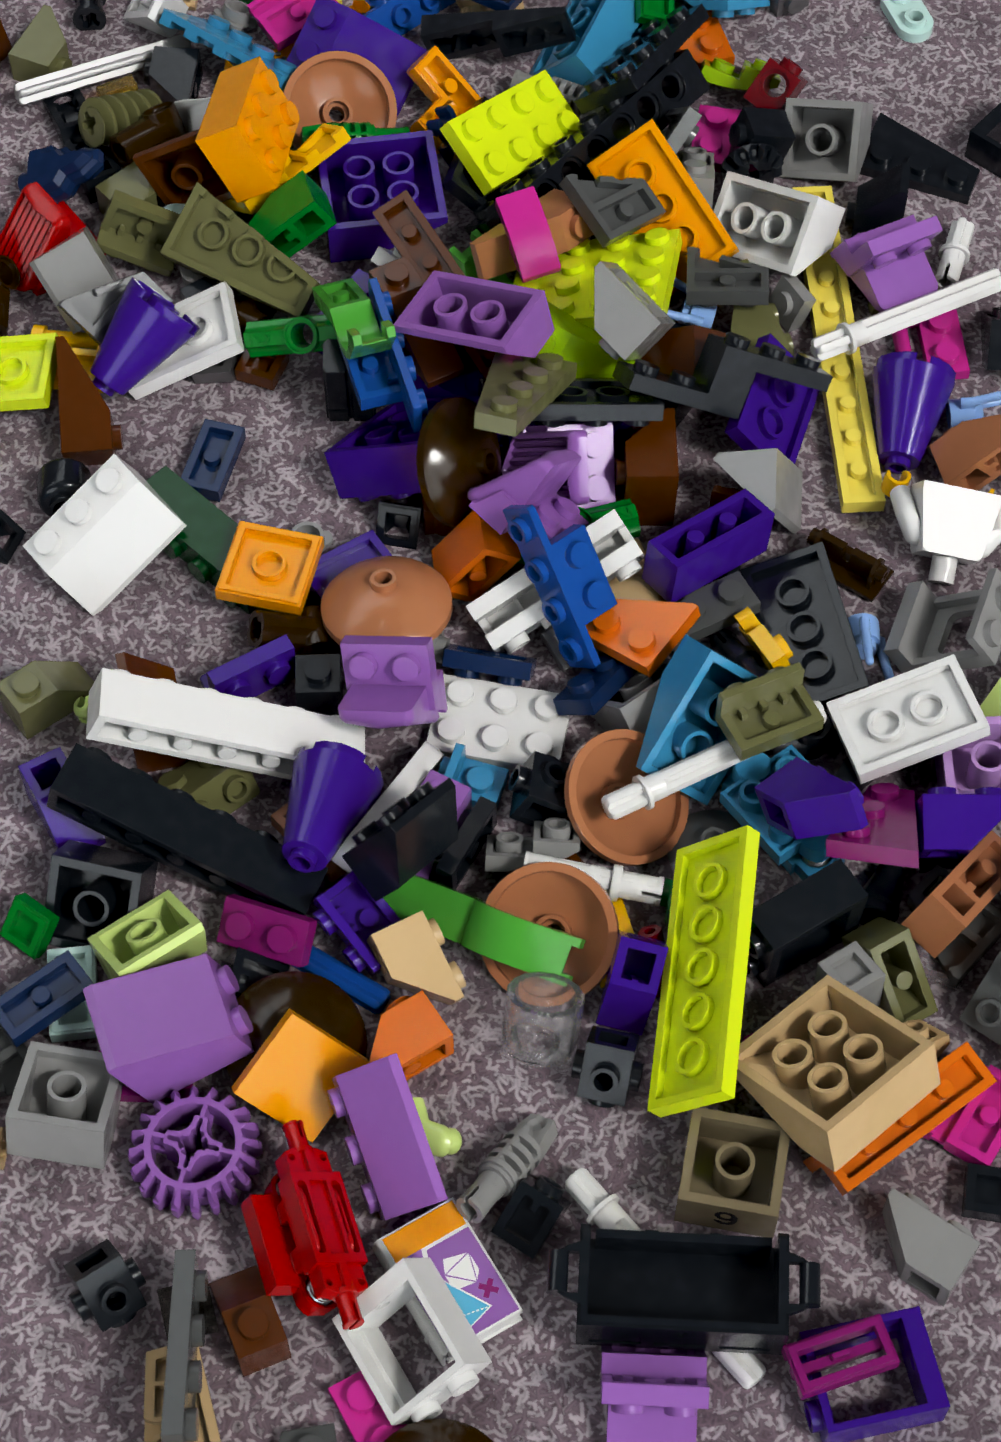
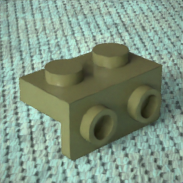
M115 189L100 224L96 242L103 253L110 257L125 260L141 266L150 272H157L169 277L175 263L165 259L160 254V251L180 214Z
M800 662L787 667H775L764 676L745 683H733L718 694L715 720L740 761L823 729L824 717L803 686L805 670Z
M194 760L188 761L178 769L166 772L157 782L169 789H180L189 793L197 803L211 810L219 809L229 814L260 793V788L252 772Z

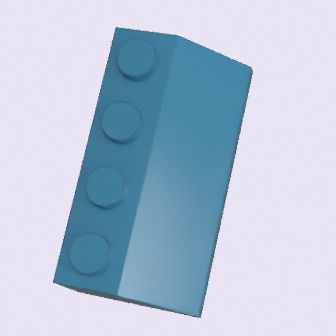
M569 0L566 10L576 32V41L543 48L529 74L536 75L546 69L550 77L556 76L584 85L590 78L603 73L602 65L611 58L622 54L621 46L635 38L639 33L638 26L640 23L635 22V0Z

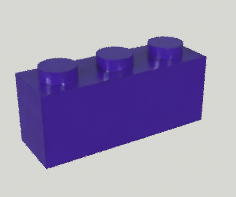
M745 488L649 540L642 579L667 602H676L767 551L775 513Z

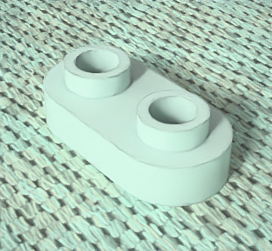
M880 0V7L899 38L910 43H920L929 39L932 34L934 21L922 0Z

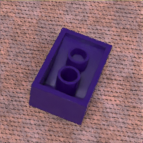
M316 0L286 61L298 67L307 59L329 51H346L360 55L375 64L390 82L396 98L398 116L414 85L413 80L407 75L406 71L428 50L347 6L333 0Z

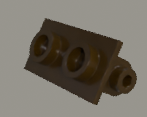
M813 528L807 538V543L813 545L823 541L836 583L873 602L894 574V570L884 565V559H876L856 547L853 549L848 546L847 542L830 534L828 529L823 528L819 530Z

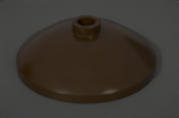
M463 397L446 398L433 406L422 424L416 453L417 476L424 501L438 521L452 528H455L473 511L469 507L471 501L467 497L469 489L478 487L501 476V452L497 434L474 428L477 404Z
M286 971L272 974L249 986L237 998L238 1005L245 1009L253 1025V1032L249 1033L254 1052L225 1067L233 1084L289 1008L366 1057V1030L357 1006L343 989L322 976L301 971Z

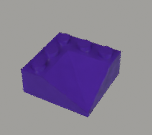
M432 130L351 138L347 144L317 166L319 186L326 192L337 224L326 231L331 263L370 259L373 257L378 246L389 250L394 248V245L372 212L405 190L408 191L433 229L448 223Z
M478 393L426 398L428 413L434 405L446 398L463 397L478 404ZM403 401L389 404L324 452L340 499L358 498L360 502H366L379 496L391 495L392 499H402L414 493H421L416 466L417 444L420 432L413 433ZM427 414L422 415V424ZM496 433L499 445L508 439L507 435Z

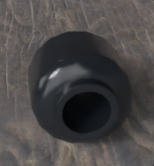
M72 458L53 459L44 464L38 471L36 480L37 501L40 509L47 516L51 517L91 477L89 469L82 462Z

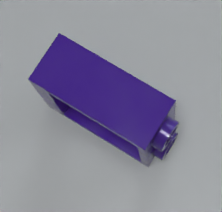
M919 1306L880 1314L890 1339L897 1338L917 1405L835 1423L827 1392L810 1397V1401L804 1402L806 1421L811 1433L819 1432L822 1442H849L944 1420L950 1408V1403ZM861 1319L799 1332L797 1341ZM873 1331L799 1356L803 1364L817 1359V1355L844 1350L877 1339V1336ZM821 1372L807 1376L809 1381L822 1377Z

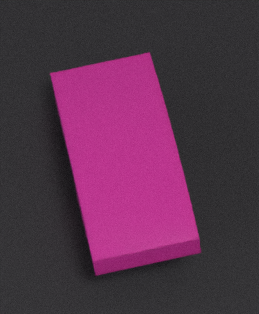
M531 186L495 198V207L508 237L509 250L522 283L561 271V264L552 234L535 187Z

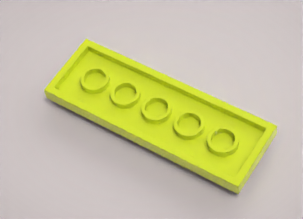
M749 825L680 848L676 853L666 940L668 952L662 975L647 1111L660 1118L735 1099L760 832Z

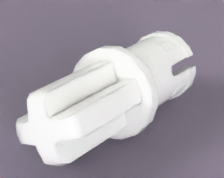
M960 217L957 221L951 223L946 243L939 249L940 262L935 278L940 288L945 287L947 279L950 280L949 285L959 282L963 265L969 262L971 254L968 249L975 227L965 217Z

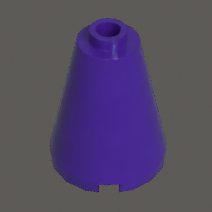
M132 277L124 290L90 368L91 373L95 376L92 380L93 384L111 397L115 392L125 395L194 337L200 329L199 326L186 314L181 318L179 311L174 308L175 305L142 281H137Z
M891 352L880 356L877 359L876 366L873 368L872 383L878 459L885 466V469L890 470L892 473L902 474L903 470L910 471L919 466L954 389L955 371L949 364L934 356H931L929 363L916 360L918 352Z
M318 741L315 742L314 747L305 750L304 746L299 750L293 763L282 845V854L293 869L303 873L323 870L346 838L379 799L384 785L382 773L377 766L373 771L365 764L366 755L359 750L343 743Z

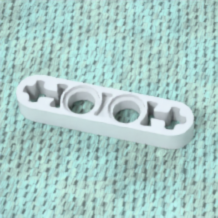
M425 741L346 838L331 861L348 874L352 872L342 855L356 845L351 837L372 821L376 822L383 816L381 813L403 797L406 799L409 794L419 788L430 770L436 767L444 754Z

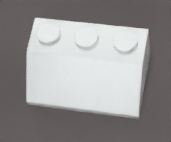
M730 171L726 173L714 208V213L739 249V252L732 256L733 258L739 260L748 259L749 263L764 266L794 277L832 248L845 212V208L819 196Z
M113 454L42 525L23 547L58 585L94 616L101 612L187 525L134 468Z

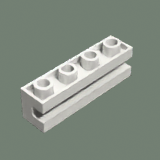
M615 509L586 527L608 582L617 577L619 582H622L642 569L639 562L645 558V555ZM525 568L466 605L469 613L478 622L485 633V638L496 652H501L505 649L508 654H512L531 641L528 637L529 633L541 625L545 630L552 627L542 612L541 599L534 583L526 575Z

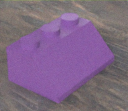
M436 270L431 273L393 324L395 331L398 333L536 358L555 330L545 290Z
M397 1053L333 1077L332 1081L335 1088L327 1090L328 1097L336 1118L345 1116L351 1135L344 1137V1142L352 1165L361 1164L368 1183L360 1185L369 1213L378 1212L381 1220H388L447 1200L446 1191Z

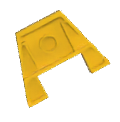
M323 123L296 151L290 150L278 188L302 170L307 174L347 144L351 137L343 126ZM275 190L239 203L234 198L222 203L231 210L253 215L258 212L270 194Z

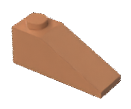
M553 189L539 198L558 255L568 252L594 235L564 191ZM502 223L469 243L478 278L488 280L517 269L509 250V240Z
M1001 414L962 421L957 426L946 430L940 438L929 445L945 484L979 491L1001 475Z
M991 830L901 923V925L910 929L913 940L923 947L934 959L973 921L1001 890V838Z

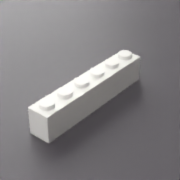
M102 668L89 690L86 739L289 780H291L293 763L299 750L304 746L305 750L314 747L315 742L331 741L343 743L365 754V727L346 724L342 722L339 715L329 716L306 711L298 706L286 707L263 702L255 697L244 698L220 693L212 688L191 687L177 684L172 680L164 678L153 679L131 674L123 669L111 670Z

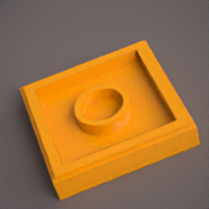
M239 520L215 588L216 599L301 616L324 548L323 536Z
M289 1008L231 1088L235 1095L283 1125L292 1120H302L307 1140L313 1143L334 1114L327 1090L335 1088L332 1078L366 1065L369 1061L363 1055Z

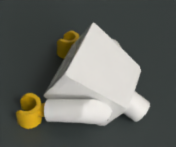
M887 470L881 483V490L891 499L905 541L910 543L911 553L932 558L928 582L953 586L957 563L968 565L978 563L982 558L988 557L1001 543V496L994 494L995 489L991 488L986 493L928 480L914 483L910 489L908 487L911 480L910 471L903 470L900 480L897 481L891 476V471Z

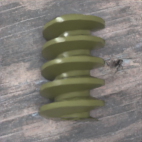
M147 88L87 98L82 103L78 115L81 137L86 145L91 148L110 145V136L141 120L144 111L162 103V101L154 91Z

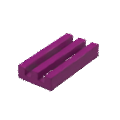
M880 1313L784 1345L781 1350L784 1360L789 1364L792 1380H795L800 1400L898 1368L900 1364L899 1357ZM873 1331L877 1336V1339L803 1364L799 1356ZM879 1351L884 1353V1356L810 1381L807 1378L809 1375Z

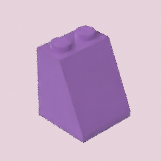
M208 954L98 982L83 988L107 1072L152 1104L155 1099L162 1100L168 1097L173 1089L179 1091L254 1052L249 1033L253 1032L252 1022L245 1009L238 1005L235 992L239 991L238 981L229 966L219 965Z

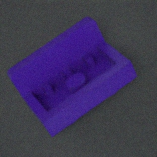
M285 634L206 672V674L200 677L201 685L203 688H212L220 693L244 698L256 697L295 678V647Z
M352 871L325 893L322 892L314 898L313 905L317 908V911L312 915L314 919L318 920L317 923L328 936L336 932L347 947L342 950V953L351 966L358 973L365 969L372 977L380 971L381 965L375 959L367 939L371 934L401 920L384 898L375 902Z

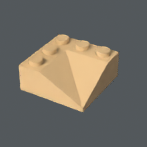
M828 974L740 1043L737 1080L801 1149L833 1172L838 1171L941 1084L934 1042Z

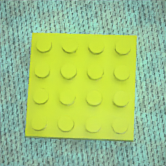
M663 227L653 228L646 233L628 235L604 248L597 239L589 240L587 238L568 252L558 255L561 271L522 283L517 270L513 285L545 290L548 302L594 330V267L600 261L617 263L667 314L683 243L680 228L671 230Z

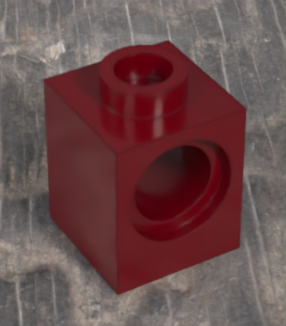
M784 56L781 61L776 58H769L743 97L757 108L785 110L786 98H797L808 81L800 76L803 69L789 58ZM777 75L783 76L786 81V89L779 97H775L770 91V82Z

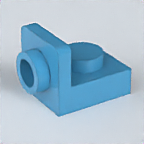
M456 743L451 757H443L438 771L451 779L471 787L472 807L475 806L480 796L497 803L498 807L509 777V769L466 758V745Z

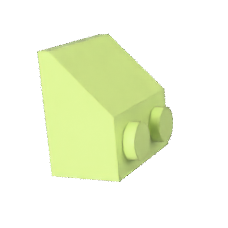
M169 889L87 938L109 980L199 956L207 951L206 933L202 922Z

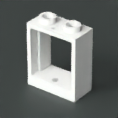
M430 1257L402 1258L357 1297L362 1318H364L362 1326L353 1330H349V1328L344 1330L340 1314L338 1313L332 1318L334 1325L392 1426L437 1418L443 1411L440 1405L451 1396L456 1397L472 1389L479 1382L477 1374L492 1363ZM416 1295L455 1360L451 1367L418 1394H416L378 1328Z

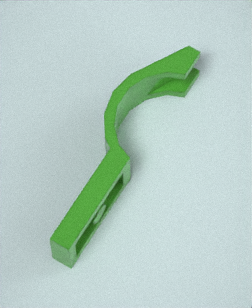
M352 278L312 287L315 304L332 323L340 348L347 359L350 360L392 348L396 338L395 326L390 320L381 321V333L370 298Z
M416 874L400 888L383 897L400 920L423 910L427 920L431 918L436 920L444 938L457 942L467 949L492 960L565 985H570L573 979L572 975L563 972L571 947L583 949L586 941L567 932L514 916L488 905L481 899Z

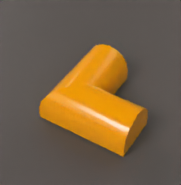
M436 45L419 57L406 71L407 75L432 102L427 110L410 127V132L427 131V121L439 119L435 112L436 107L449 105L453 108L457 117L472 109L474 103L481 98ZM433 136L436 154H439L437 149L442 141L439 137Z

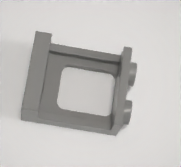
M998 568L989 569L983 589L938 597L932 593L923 580L908 583L884 648L885 654L902 673L952 654L955 655L962 670L996 665L1001 651V572ZM973 616L965 638L973 649L943 653L953 623L959 618Z

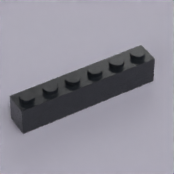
M76 743L50 787L47 801L48 808L226 896L236 894L306 916L329 869L325 867L323 870L303 873L293 869L282 854V845L270 833L262 830L253 831L237 823V820L231 814L219 809L211 810L197 803L189 793L183 790L169 789L154 782L153 778L145 771L138 768L128 769L112 761L106 752L95 747L86 748Z

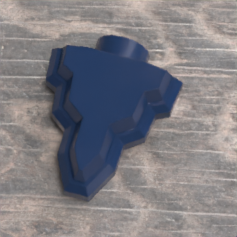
M53 145L30 151L27 171L21 173L18 178L19 190L21 192L27 184L38 182L57 204L61 201L65 202L75 196L81 184L94 179L104 169V153L94 148L84 147L72 151L68 147L57 149Z

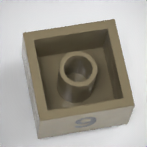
M702 1107L692 1109L674 1221L760 1237H772L773 1239L779 1217L790 1136L775 1120Z

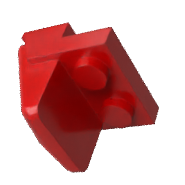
M38 182L27 184L21 190L0 233V255L11 258L20 272V285L15 290L21 292L32 290L36 296L47 292L29 263L80 229L86 227L83 221L64 201L57 204ZM90 230V232L92 233V235H93V237L95 238V240H97V237H96V236L94 235V233Z

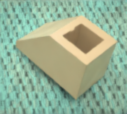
M423 910L371 934L367 939L375 959L381 965L380 970L387 984L413 993L423 990L428 998L448 1005H452L464 998L461 991L462 988L466 987L463 974L455 961L447 962L440 947L445 944L443 933L434 918L427 920Z

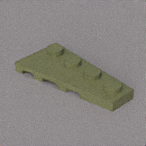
M198 182L160 251V254L165 259L217 283L225 281L232 290L290 317L308 314L314 302L312 287L320 285L317 280L282 251L274 247L259 232L245 223Z
M495 352L475 409L474 428L516 437L576 380L577 363L565 361L561 355L554 353H542L537 355L536 358Z

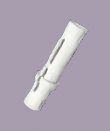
M526 850L523 866L539 862H557L571 865L593 877L604 888L612 902H617V899L621 898L652 904L657 907L660 905V895H662L664 877L662 876L656 877L623 870V865L614 864L613 868L531 853V851Z

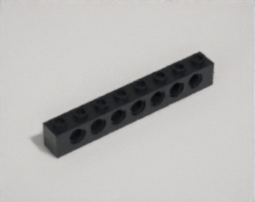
M685 49L675 52L638 91L605 104L598 113H592L577 123L579 130L573 135L568 134L557 140L551 146L553 152L547 157L542 156L526 167L528 173L522 179H514L500 189L502 196L531 186L535 187L538 198L553 189L563 191L559 184L563 177L565 178L569 174H577L578 180L595 181L596 179L586 166L588 163L651 119L654 120L660 131L666 128L669 124L664 121V118L669 109L691 106L710 89L690 51ZM492 200L480 206L474 212L476 218L464 229L469 236L475 229L484 234L502 223L495 207V202Z

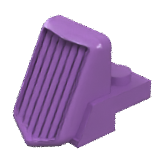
M913 214L873 230L857 233L853 237L845 239L830 252V255L836 260L846 275L854 281L871 305L877 311L882 312L938 289V282L924 251L932 247L930 241L942 232L943 229L937 216L917 222Z
M613 422L601 427H592L584 424H565L559 427L544 425L527 426L521 433L511 439L501 467L502 475L541 457L547 451L573 450L581 456V460L557 494L560 497L571 500L578 507L584 509L616 502Z
M567 449L547 451L541 457L478 487L470 488L467 493V497L471 501L469 507L500 535L508 532V523L503 509L510 505H533L537 510L549 540L573 524H584L587 527L589 522L580 515L578 506L571 500L560 497L557 494L558 490L580 462L581 456L575 451Z
M344 636L340 642L347 693L338 705L339 718L342 722L368 728L383 729L435 723L439 719V712H447L443 669H436L432 637Z
M601 1346L600 1395L601 1404H607L606 1442H696L697 1409H709L710 1387L706 1379L707 1355L705 1351Z

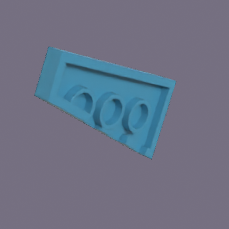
M165 8L159 21L160 24L170 29L183 30V37L194 43H201L212 48V53L222 59L235 64H241L260 56L267 68L276 74L279 87L283 91L290 76L297 68L291 62L280 58H273L275 52L270 48L256 43L252 44L253 37L236 29H229L231 23L221 17L209 15L207 20Z

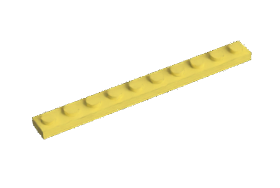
M832 185L792 188L819 196L835 204ZM839 229L832 248L803 270L805 287L816 299L809 312L813 338L836 330V326L839 323L846 322L851 324L855 322L847 275L830 255V252L841 244ZM857 347L855 353L851 355L846 353L839 354L821 361L819 368L833 376L827 392L822 391L841 513L884 511L886 503L885 494L881 490L882 476L860 348Z

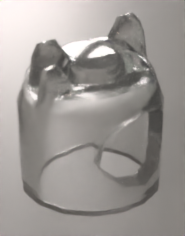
M546 972L524 973L513 978L507 986L500 1040L502 1060L508 1062L515 1058L531 1068L556 1067L560 1074L566 1075L573 1067L585 1004V994L579 985L566 977Z

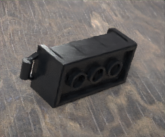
M581 1223L580 1241L569 1244L561 1249H550L548 1251L546 1293L560 1296L562 1299L577 1305L576 1344L782 1355V1347L786 1345L789 1337V1316L801 1313L806 1309L821 1307V1265L817 1262H808L803 1257L789 1252V1234L778 1233L775 1247L772 1248V1237L733 1236L718 1233L658 1232V1230L596 1229V1239H591V1224ZM569 1254H579L578 1293L567 1292ZM789 1265H799V1304H789Z

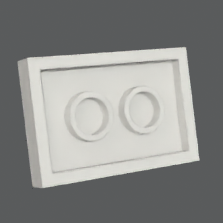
M225 281L174 304V308L179 311L181 318L186 314L200 329L194 337L128 391L135 400L245 351L233 290Z
M954 654L826 702L828 714L860 784L991 735L989 723Z
M443 674L448 710L446 713L439 712L438 721L431 723L427 742L442 752L444 756L451 757L456 743L466 745V758L509 770H514L518 764L523 765L534 751L551 755L561 760L571 715H558L553 699L559 693Z

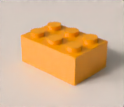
M260 56L219 73L195 142L237 203L278 188L300 120L299 113L295 104L290 100L288 101L279 87L276 74L267 68Z

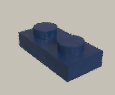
M209 419L204 420L181 478L206 499L216 502L221 501L246 439L245 427Z
M450 644L444 649L442 666L453 668V675L477 679L479 678V673L497 675L496 682L522 686L523 680L530 681L534 676L537 658Z
M603 652L599 653L598 656L601 664L594 669L584 668L577 676L571 678L567 682V686L553 699L558 715H595L637 671Z
M67 950L0 996V1026L17 1048L84 1002L86 999L83 988L94 983L69 950Z

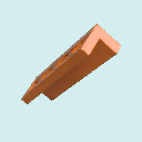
M966 1041L938 1061L941 1084L838 1171L833 1172L812 1156L805 1159L803 1163L812 1173L822 1167L841 1195L844 1196L997 1082V1080Z

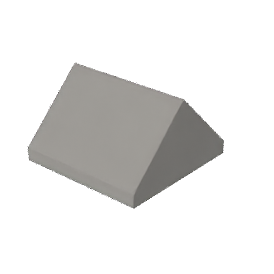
M87 226L29 263L73 334L81 331L82 328L60 309L57 304L61 300L119 280V277Z
M778 448L719 452L713 458L743 489L746 488L774 512V518L791 533L795 534L801 530L803 472Z

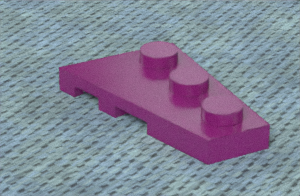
M893 783L870 785L862 794L864 797V804L862 805L869 824L861 830L830 834L826 838V857L919 869L914 790L899 789L898 785Z

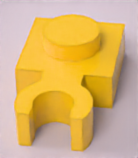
M748 606L733 616L739 624L740 632L759 653L761 661L768 670L779 666H790L788 659L794 655L787 642L779 633L772 637L765 626L760 624Z

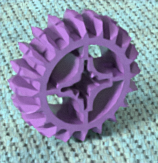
M193 1085L189 1091V1097L181 1099L178 1091L173 1089L170 1094L172 1103L165 1105L162 1101L155 1099L153 1107L156 1115L141 1113L139 1121L143 1129L132 1130L130 1138L135 1147L128 1150L129 1162L135 1164L130 1170L134 1182H141L139 1190L145 1199L154 1196L153 1203L159 1211L163 1210L171 1202L172 1215L179 1218L183 1214L185 1206H190L192 1217L199 1220L202 1215L201 1206L209 1204L211 1212L218 1216L221 1212L219 1200L225 1198L229 1204L236 1206L239 1200L234 1188L250 1192L252 1182L248 1175H257L260 1172V1163L255 1159L263 1153L262 1143L256 1140L260 1135L257 1123L249 1122L251 1119L250 1111L245 1106L236 1109V1099L231 1094L219 1102L218 1090L214 1089V1087L207 1092L205 1097H200L198 1088ZM191 1122V1124L183 1130L172 1131L173 1129L182 1124ZM213 1123L220 1125L232 1135L235 1140L234 1150L224 1148L223 1142L212 1139L211 1128ZM202 1142L203 1150H197L194 1153L196 1147L200 1146V1143ZM157 1153L165 1154L168 1160L178 1163V1181L166 1176L156 1166ZM187 1153H194V1156L189 1161ZM219 1172L208 1180L198 1182L205 1173Z

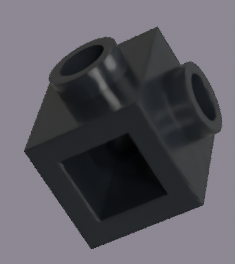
M534 751L523 765L518 764L514 768L508 784V789L513 791L509 818L533 827L534 821H544L553 817L564 818L568 814L564 799V784L569 763L558 760L554 756Z
M592 1026L585 1050L577 1049L573 1062L571 1077L579 1079L577 1096L587 1098L589 1103L598 1107L625 1106L629 1091L638 1092L641 1083L644 1063L635 1061L640 1035Z
M108 1239L63 1265L76 1291L68 1296L83 1322L92 1317L102 1332L111 1327L117 1328L127 1324L136 1316L138 1310L148 1305L139 1290L141 1286L146 1284V1281L132 1257L124 1261L121 1254Z

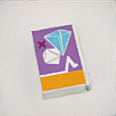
M453 1197L375 1241L372 1247L373 1252L384 1268V1274L402 1258L430 1257L481 1344L523 1320L520 1316L523 1313V1309L469 1222L458 1212ZM416 1295L405 1305L424 1335L425 1344L431 1347L440 1364L445 1366L446 1361L450 1363L454 1358Z

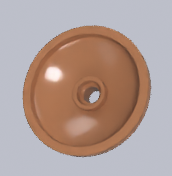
M329 51L317 54L296 68L284 88V95L288 101L290 100L295 104L300 118L292 142L296 149L301 146L300 133L302 127L335 122L329 116V112L332 110L340 111L343 116L342 121L337 123L370 122L374 124L375 128H395L397 103L392 86L384 73L375 64L360 55L346 51Z
M380 556L360 561L339 573L326 587L322 595L320 610L325 630L339 645L345 635L432 637V640H434L442 633L450 621L453 601L449 584L436 569L407 557Z
M615 729L589 739L573 756L565 777V805L575 832L593 853L614 864L640 866L662 858L678 843L687 823L689 797L685 793L677 791L655 802V807L651 810H646L643 807L617 820L609 819L601 803L602 797L631 784L633 776L639 774L645 777L649 775L636 767L645 734L634 730Z
M539 862L514 870L494 887L485 902L488 905L546 927L557 924L562 928V931L586 940L583 949L572 946L563 972L573 976L570 985L511 967L482 955L488 971L503 989L526 1002L540 1005H557L583 997L598 986L609 971L617 942L619 923L610 897L593 877L571 865L557 862Z

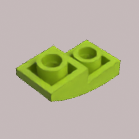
M715 57L713 62L704 59L700 71L706 81L711 84L738 90H748L766 64V61L756 58L754 63L745 60L738 74L733 72L735 69L733 64ZM780 75L775 76L771 80L770 89L778 88L781 82Z

